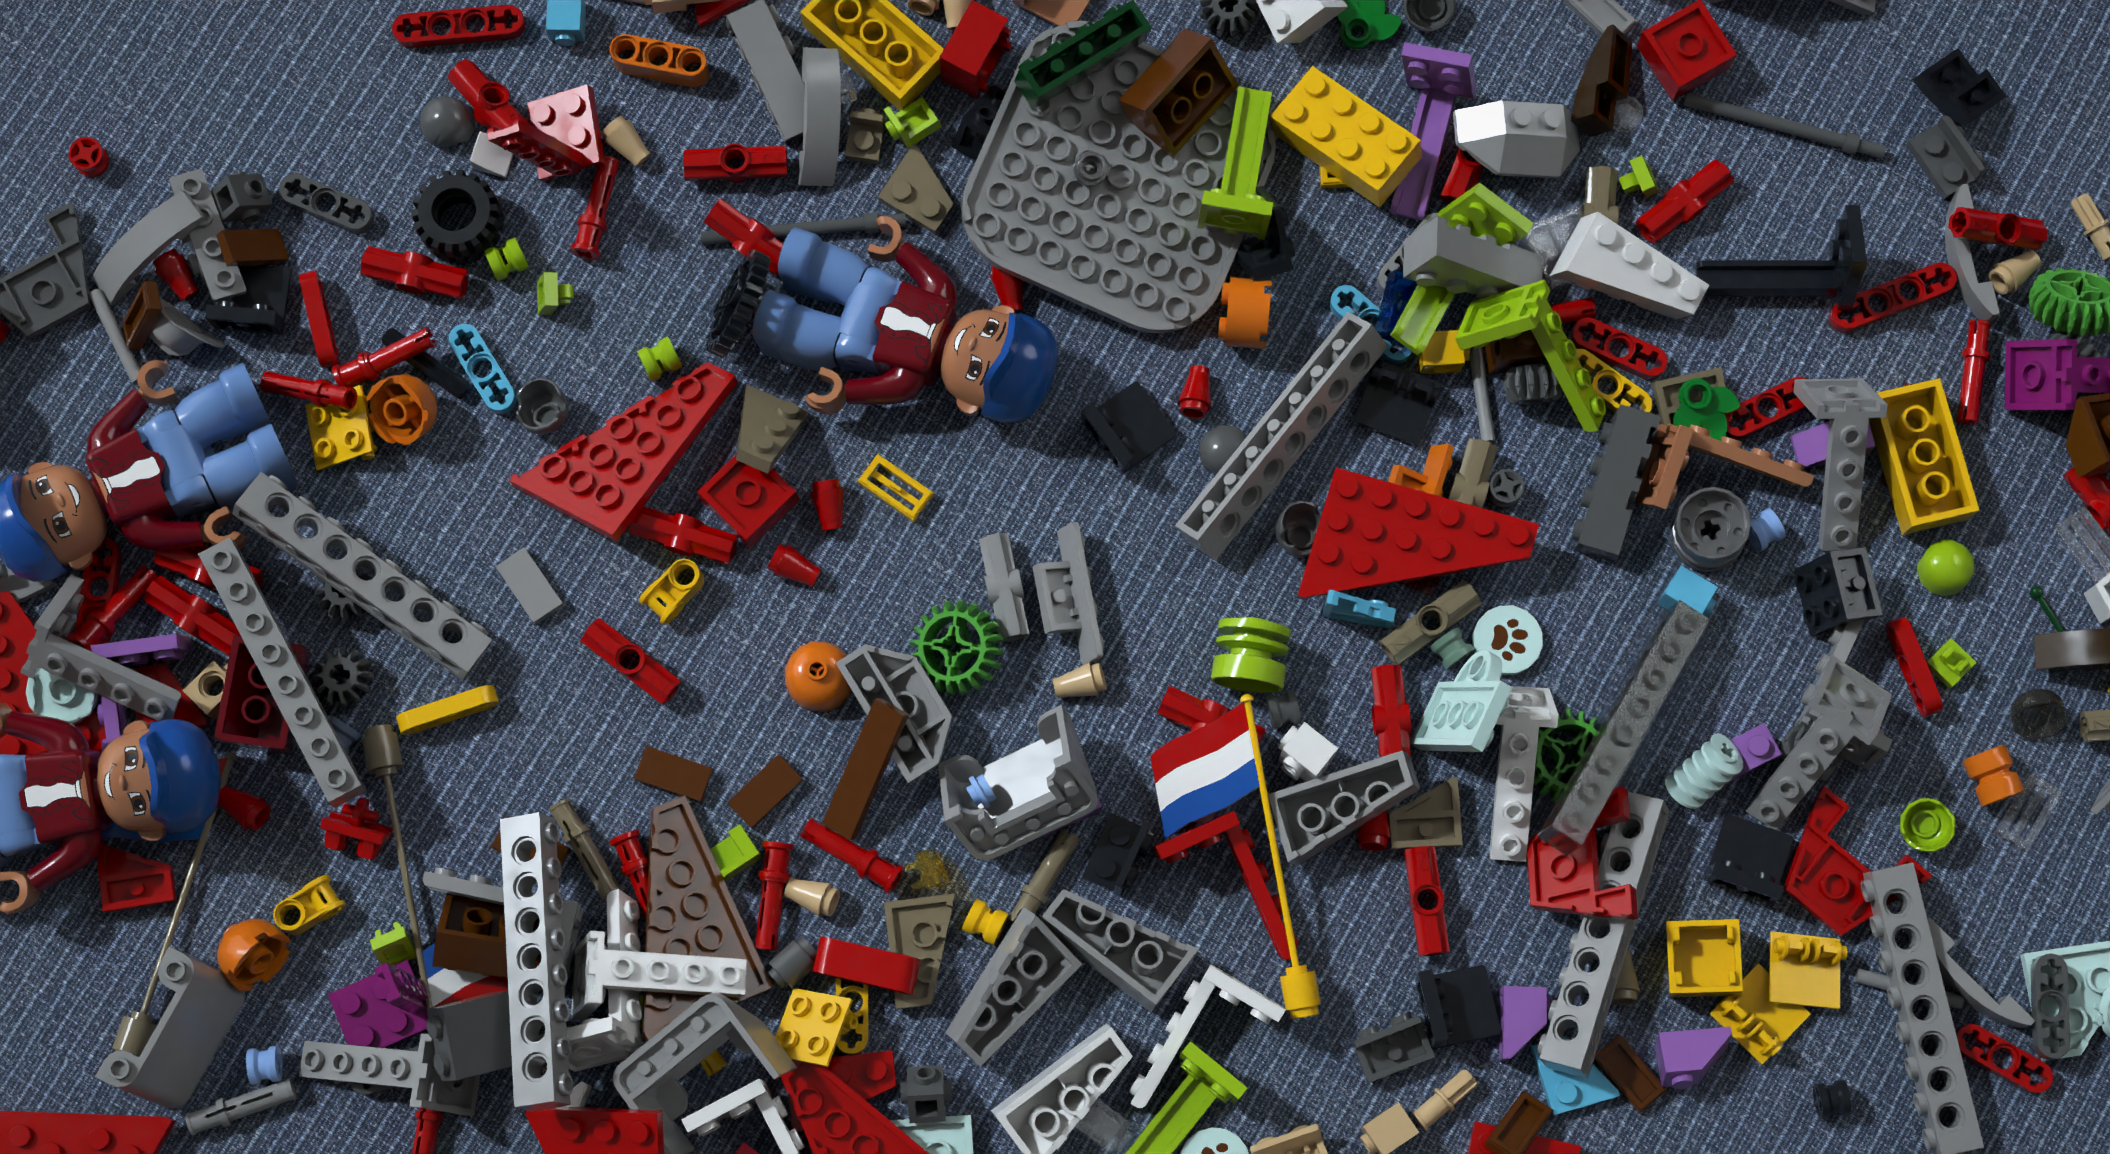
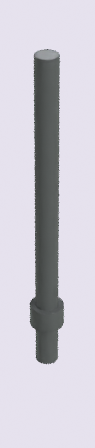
M1691 93L1686 94L1683 104L1686 107L1840 147L1841 152L1853 155L1858 152L1882 159L1886 150V145L1860 139L1861 135L1851 132L1841 134Z
M878 212L864 213V217L767 225L766 227L777 235L776 238H786L794 227L815 233L816 235L864 230L866 234L880 233V228L876 222L878 217H891L897 221L900 227H906L905 213L878 215ZM714 230L701 231L702 245L732 243Z

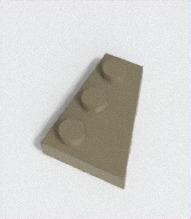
M746 384L736 460L768 474L806 423L809 411L798 407L793 402L784 401Z
M955 894L884 902L889 951L921 959L913 995L894 992L896 1010L932 1006Z

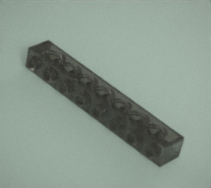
M1681 600L1664 613L1537 835L1538 838L1566 856L1582 846L1708 623L1709 618Z

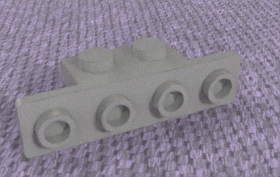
M197 169L170 177L169 181L173 194L176 195L181 191H187L206 217L183 240H180L182 244L188 243L192 254L187 255V259L193 275L199 273L202 283L207 284L214 302L245 294L246 287L238 266H226L216 235L225 229L203 170Z
M1071 522L1057 531L1062 561L1038 563L1033 566V573L1045 634L1076 632L1081 663L1084 665L1088 662L1093 663L1103 657L1104 640L1099 633L1097 622L1098 608L1095 600H1093L1090 585L1091 571L1085 559V539L1080 532L1079 523Z

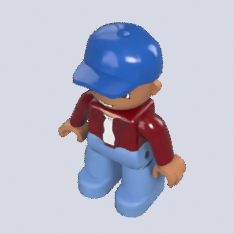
M880 216L876 219L881 232L893 238L884 247L870 244L867 251L870 258L877 261L891 262L896 260L919 287L899 281L879 268L869 267L861 257L836 245L823 242L815 233L797 227L791 229L785 239L778 261V274L785 288L791 292L829 304L831 302L838 303L844 306L841 317L830 315L797 304L795 299L788 295L769 290L763 296L757 309L752 334L764 355L799 367L819 371L818 374L822 381L834 385L828 395L820 396L812 392L804 398L811 409L822 414L831 415L843 409L846 403L852 405L903 403L913 399L922 391L924 386L933 385L937 380L939 372L945 387L956 398L958 408L969 416L976 415L982 409L981 415L994 421L1019 423L1032 417L1045 401L1053 384L1058 363V343L1051 330L1041 321L1022 313L1015 314L1011 307L1002 305L995 306L991 310H975L958 319L955 311L957 290L951 277L914 245L906 242L901 227L896 220L887 216ZM838 366L841 370L875 372L882 375L848 379L846 383H843L839 375L831 369Z
M149 361L138 371L137 382L140 389L136 391L133 388L96 423L88 436L85 461L93 478L88 479L82 471L71 466L51 465L49 462H40L30 466L28 469L29 474H24L23 472L13 473L0 482V556L5 565L17 577L32 582L57 579L71 572L70 566L73 570L81 571L90 565L93 560V552L104 541L108 530L106 518L109 516L120 533L124 534L126 539L140 548L148 550H178L203 547L206 545V542H210L214 546L231 537L241 550L248 541L247 536L237 531H233L226 536H218L217 530L223 523L233 520L228 508H234L235 503L259 473L262 472L268 477L269 475L277 477L286 485L287 491L299 485L272 424L267 425L270 420L244 363L221 372L219 380L192 392L182 399L175 408L176 414L173 410L162 412L150 419L144 426L133 429L141 417L150 409L149 403L164 406L179 400L172 386L161 391L152 389L154 383L166 375L169 364L166 361ZM247 432H251L247 436V441L217 454L214 453L210 446L221 439L229 441ZM216 510L209 515L205 525H202L201 521H170L183 515Z
M0 702V738L8 733V735L40 744L49 751L27 755L0 754V852L2 853L0 854V868L7 865L12 857L21 856L50 843L62 841L60 847L54 853L30 869L28 873L25 871L0 873V881L15 880L20 889L19 896L15 901L5 900L2 902L0 911L4 913H19L32 907L38 901L43 890L57 884L88 865L100 851L103 841L102 831L107 830L111 826L112 821L124 829L138 832L146 840L155 841L163 839L166 835V830L168 834L187 832L199 827L217 809L221 786V774L217 755L205 731L189 721L166 719L151 722L150 727L143 720L132 722L125 727L123 734L111 741L102 754H100L97 750L89 748L88 740L82 731L68 721L38 714L12 711L7 704Z

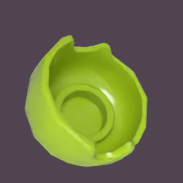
M1942 539L1939 542H1934L1925 551L1917 564L1920 582L1929 592L1942 597L1959 593L1969 583L1975 571L1973 555L1963 544L1951 539Z
M1920 798L1908 804L1900 815V833L1906 843L1917 851L1934 853L1947 847L1955 836L1956 821L1954 815L1942 802L1936 799Z

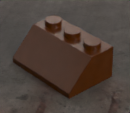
M1184 28L1118 101L1131 122L1164 152L1174 157L1239 85L1212 38Z
M2110 393L2080 397L2076 400L2066 448L2078 478L2110 473Z
M446 893L436 933L432 966L453 971L460 970L479 973L485 976L508 978L504 905ZM539 918L534 922L533 931H536L539 927ZM541 953L535 960V967L541 962Z

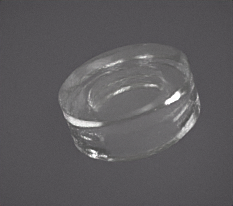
M1627 96L1625 99L1616 101L1613 128L1621 132H1629L1639 126L1644 112L1641 103L1636 98Z

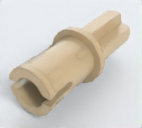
M2087 193L2083 194L2071 202V207L2086 230L2083 234L2085 236L2089 235L2104 261L2110 257V229L2107 226L2109 221L2108 219H2103L2091 197Z
M1467 1070L1460 1071L1440 1090L1435 1088L1433 1090L1435 1094L1417 1110L1411 1113L1412 1117L1427 1131L1447 1111L1453 1112L1455 1110L1453 1106L1477 1086L1475 1078Z

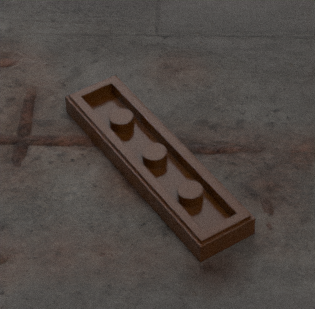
M882 698L874 700L822 823L849 840L856 839L909 714Z

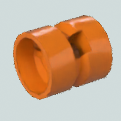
M2006 744L1962 761L1969 779L1979 783L1975 788V793L1981 807L2000 802L2025 791L2017 772L2009 770L2014 762Z

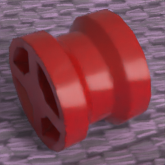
M82 137L71 144L68 157L70 162L83 176L95 178L101 176L109 166L108 153L96 139Z

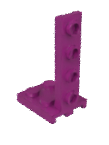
M2077 339L2006 341L2005 410H2074L2076 393H2110V358L2077 357Z
M409 960L394 966L384 963L374 969L376 974L328 994L348 1045L389 1048L427 1031L428 1014L425 999L429 998L421 978L416 979Z

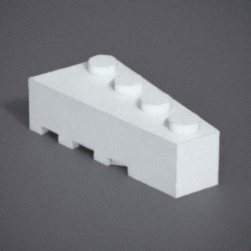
M1256 0L1277 44L1303 42L1348 7L1343 0Z
M1599 212L1587 215L1579 220L1550 274L1551 277L1560 280L1565 279L1576 283L1577 286L1606 293L1609 297L1635 303L1638 307L1673 319L1693 315L1709 287V284Z

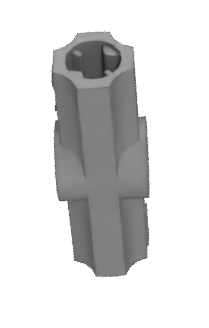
M1008 533L987 535L979 539L986 572L984 580L990 606H993L995 622L999 624L997 632L1003 636L1002 642L1020 640L1030 636L1022 601L1024 599L1019 570L1015 569L1011 542Z

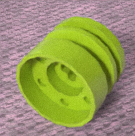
M1253 617L1224 618L1219 620L1217 631L1222 636L1216 638L1215 645L1229 651L1230 654L1214 656L1210 681L1226 688L1257 693L1282 692L1286 666L1272 660V658L1288 655L1289 647L1283 643L1289 642L1291 630L1286 626Z

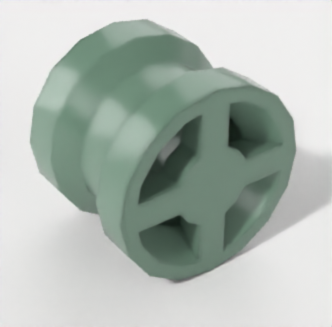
M1459 627L1451 630L1430 646L1433 653L1441 656L1443 659L1442 665L1446 670L1457 665L1475 650L1471 644L1464 642L1462 631Z

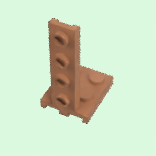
M1659 424L1651 444L1653 446L1649 459H1647L1641 473L1642 482L1634 503L1643 507L1667 509L1668 504H1671L1676 497L1678 486L1675 483L1679 472L1683 471L1689 459L1688 448L1793 486L1808 487L1812 484L1815 475L1804 472L1805 465L1785 459L1782 464L1772 460L1774 454L1768 451L1753 448V451L1749 452L1741 449L1742 442L1725 436H1722L1721 441L1709 437L1710 430L1691 424L1689 428L1684 425H1679L1678 427L1673 424H1668L1667 426Z

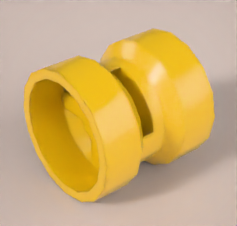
M977 898L965 919L962 931L970 935H980L982 933L984 941L994 946L1007 922L1009 914L1000 909L991 912L992 909L988 908L987 903Z

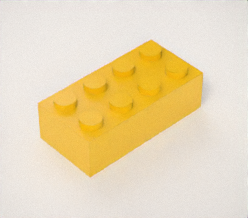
M811 0L800 12L803 27L827 48L838 49L839 58L899 111L910 105L941 73L939 57L944 48L888 0Z
M1314 66L1308 70L1270 115L1271 126L1277 137L1317 165L1326 169L1330 174L1379 208L1422 158L1421 140Z
M1938 378L1878 392L1877 394L1888 404L1886 418H1869V424L1901 534L1906 535L1969 520L1980 510L1941 379Z

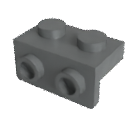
M1408 1012L1390 1019L1392 1026L1381 1031L1378 1030L1377 1025L1357 1032L1359 1039L1351 1044L1367 1084L1435 1057L1423 1028L1421 1015L1412 1018L1411 1013Z

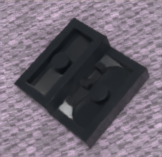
M1959 48L1912 79L1920 91L1938 109L1964 126L2006 97L1989 71L1986 69L1977 75Z

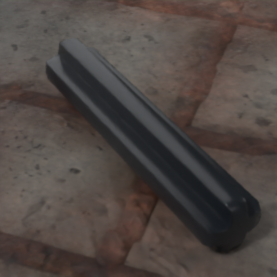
M390 328L383 335L381 341L385 346H388L405 338V336L394 328ZM426 351L405 360L457 399H462L470 389L467 381Z

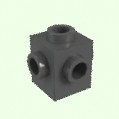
M236 172L227 175L211 190L222 222L242 221L244 224L253 223L261 219L262 213L273 205L262 174Z
M943 1065L907 1067V1082H900L901 1104H908L909 1123L946 1121L945 1102L952 1101L951 1079L944 1080Z

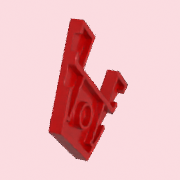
M1623 786L1611 790V795L1598 803L1594 800L1583 807L1584 811L1569 820L1564 818L1528 839L1527 860L1530 905L1535 910L1628 920L1638 919L1636 889L1631 884L1600 891L1596 829L1630 820L1628 791Z
M1823 786L1816 794L1783 891L1834 934L1842 936L1870 918V916H1873L1870 902L1865 901L1861 890V881H1864L1863 873L1870 872V870L1828 836V833L1850 806L1826 786ZM1903 855L1895 865L1914 863L1919 885L1929 880L1932 876L1909 855ZM1890 894L1886 900V906L1898 900V897Z

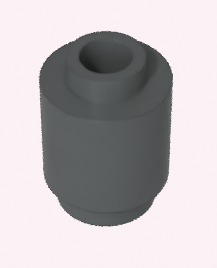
M803 936L797 942L793 940L768 962L773 967L768 974L781 988L788 984L793 989L812 972L817 951Z

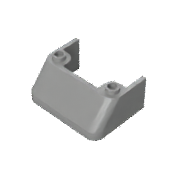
M711 993L701 997L621 1062L614 1070L613 1084L630 1109L663 1110L664 1154H690L695 1150L674 1121L685 1112L688 1106L687 1092L678 1080L727 1040L730 1039L736 1048L743 1053H754L774 1080L797 1068L765 1023L723 994Z

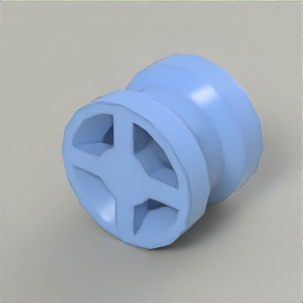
M1771 509L1763 510L1760 513V517L1756 519L1750 518L1751 527L1748 539L1757 551L1761 552L1767 549L1772 541L1779 542L1785 539L1784 527L1778 516Z
M270 1046L265 1051H259L257 1048L247 1050L246 1069L251 1085L260 1084L262 1080L270 1079L272 1082H280L282 1080L283 1061L279 1046Z

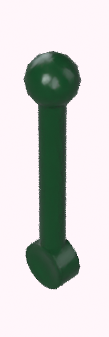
M2033 586L2030 589V596L2033 599H2037L2056 631L2065 632L2043 597V589L2039 586Z

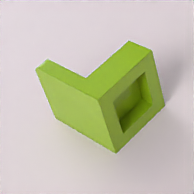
M740 824L728 831L730 835L728 838L710 849L720 873L726 881L762 858Z

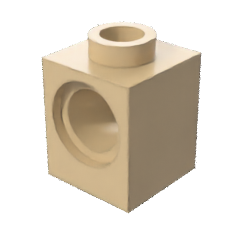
M212 661L182 691L209 717L216 720L219 714L223 690L220 694L211 696L210 687L215 681L223 680L225 682L228 663L221 667L215 661Z
M1398 1102L1362 1126L1360 1129L1364 1135L1360 1137V1140L1370 1154H1389L1417 1135L1419 1131Z

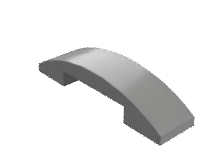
M803 47L802 82H805L803 151H799L798 185L833 186L838 159L841 118V83L838 49Z
M1963 184L1953 194L1946 215L1945 246L1948 264L1956 271V287L1969 309L1978 319L1992 323L2000 314L1992 281L1978 283L1968 239L1953 237L1952 231L1948 229L1949 217L1954 214L1956 208L1974 209L1968 184Z
M187 191L179 192L143 217L116 242L102 259L92 276V280L98 289L102 290L110 305H115L137 284L134 278L174 239L183 240L206 218Z
M1930 917L1927 918L1942 980L1955 994L1963 996L1964 1002L1983 1015L2008 1026L2025 1028L2031 1026L2036 1021L2010 995L1995 1001L1947 954L1956 942Z

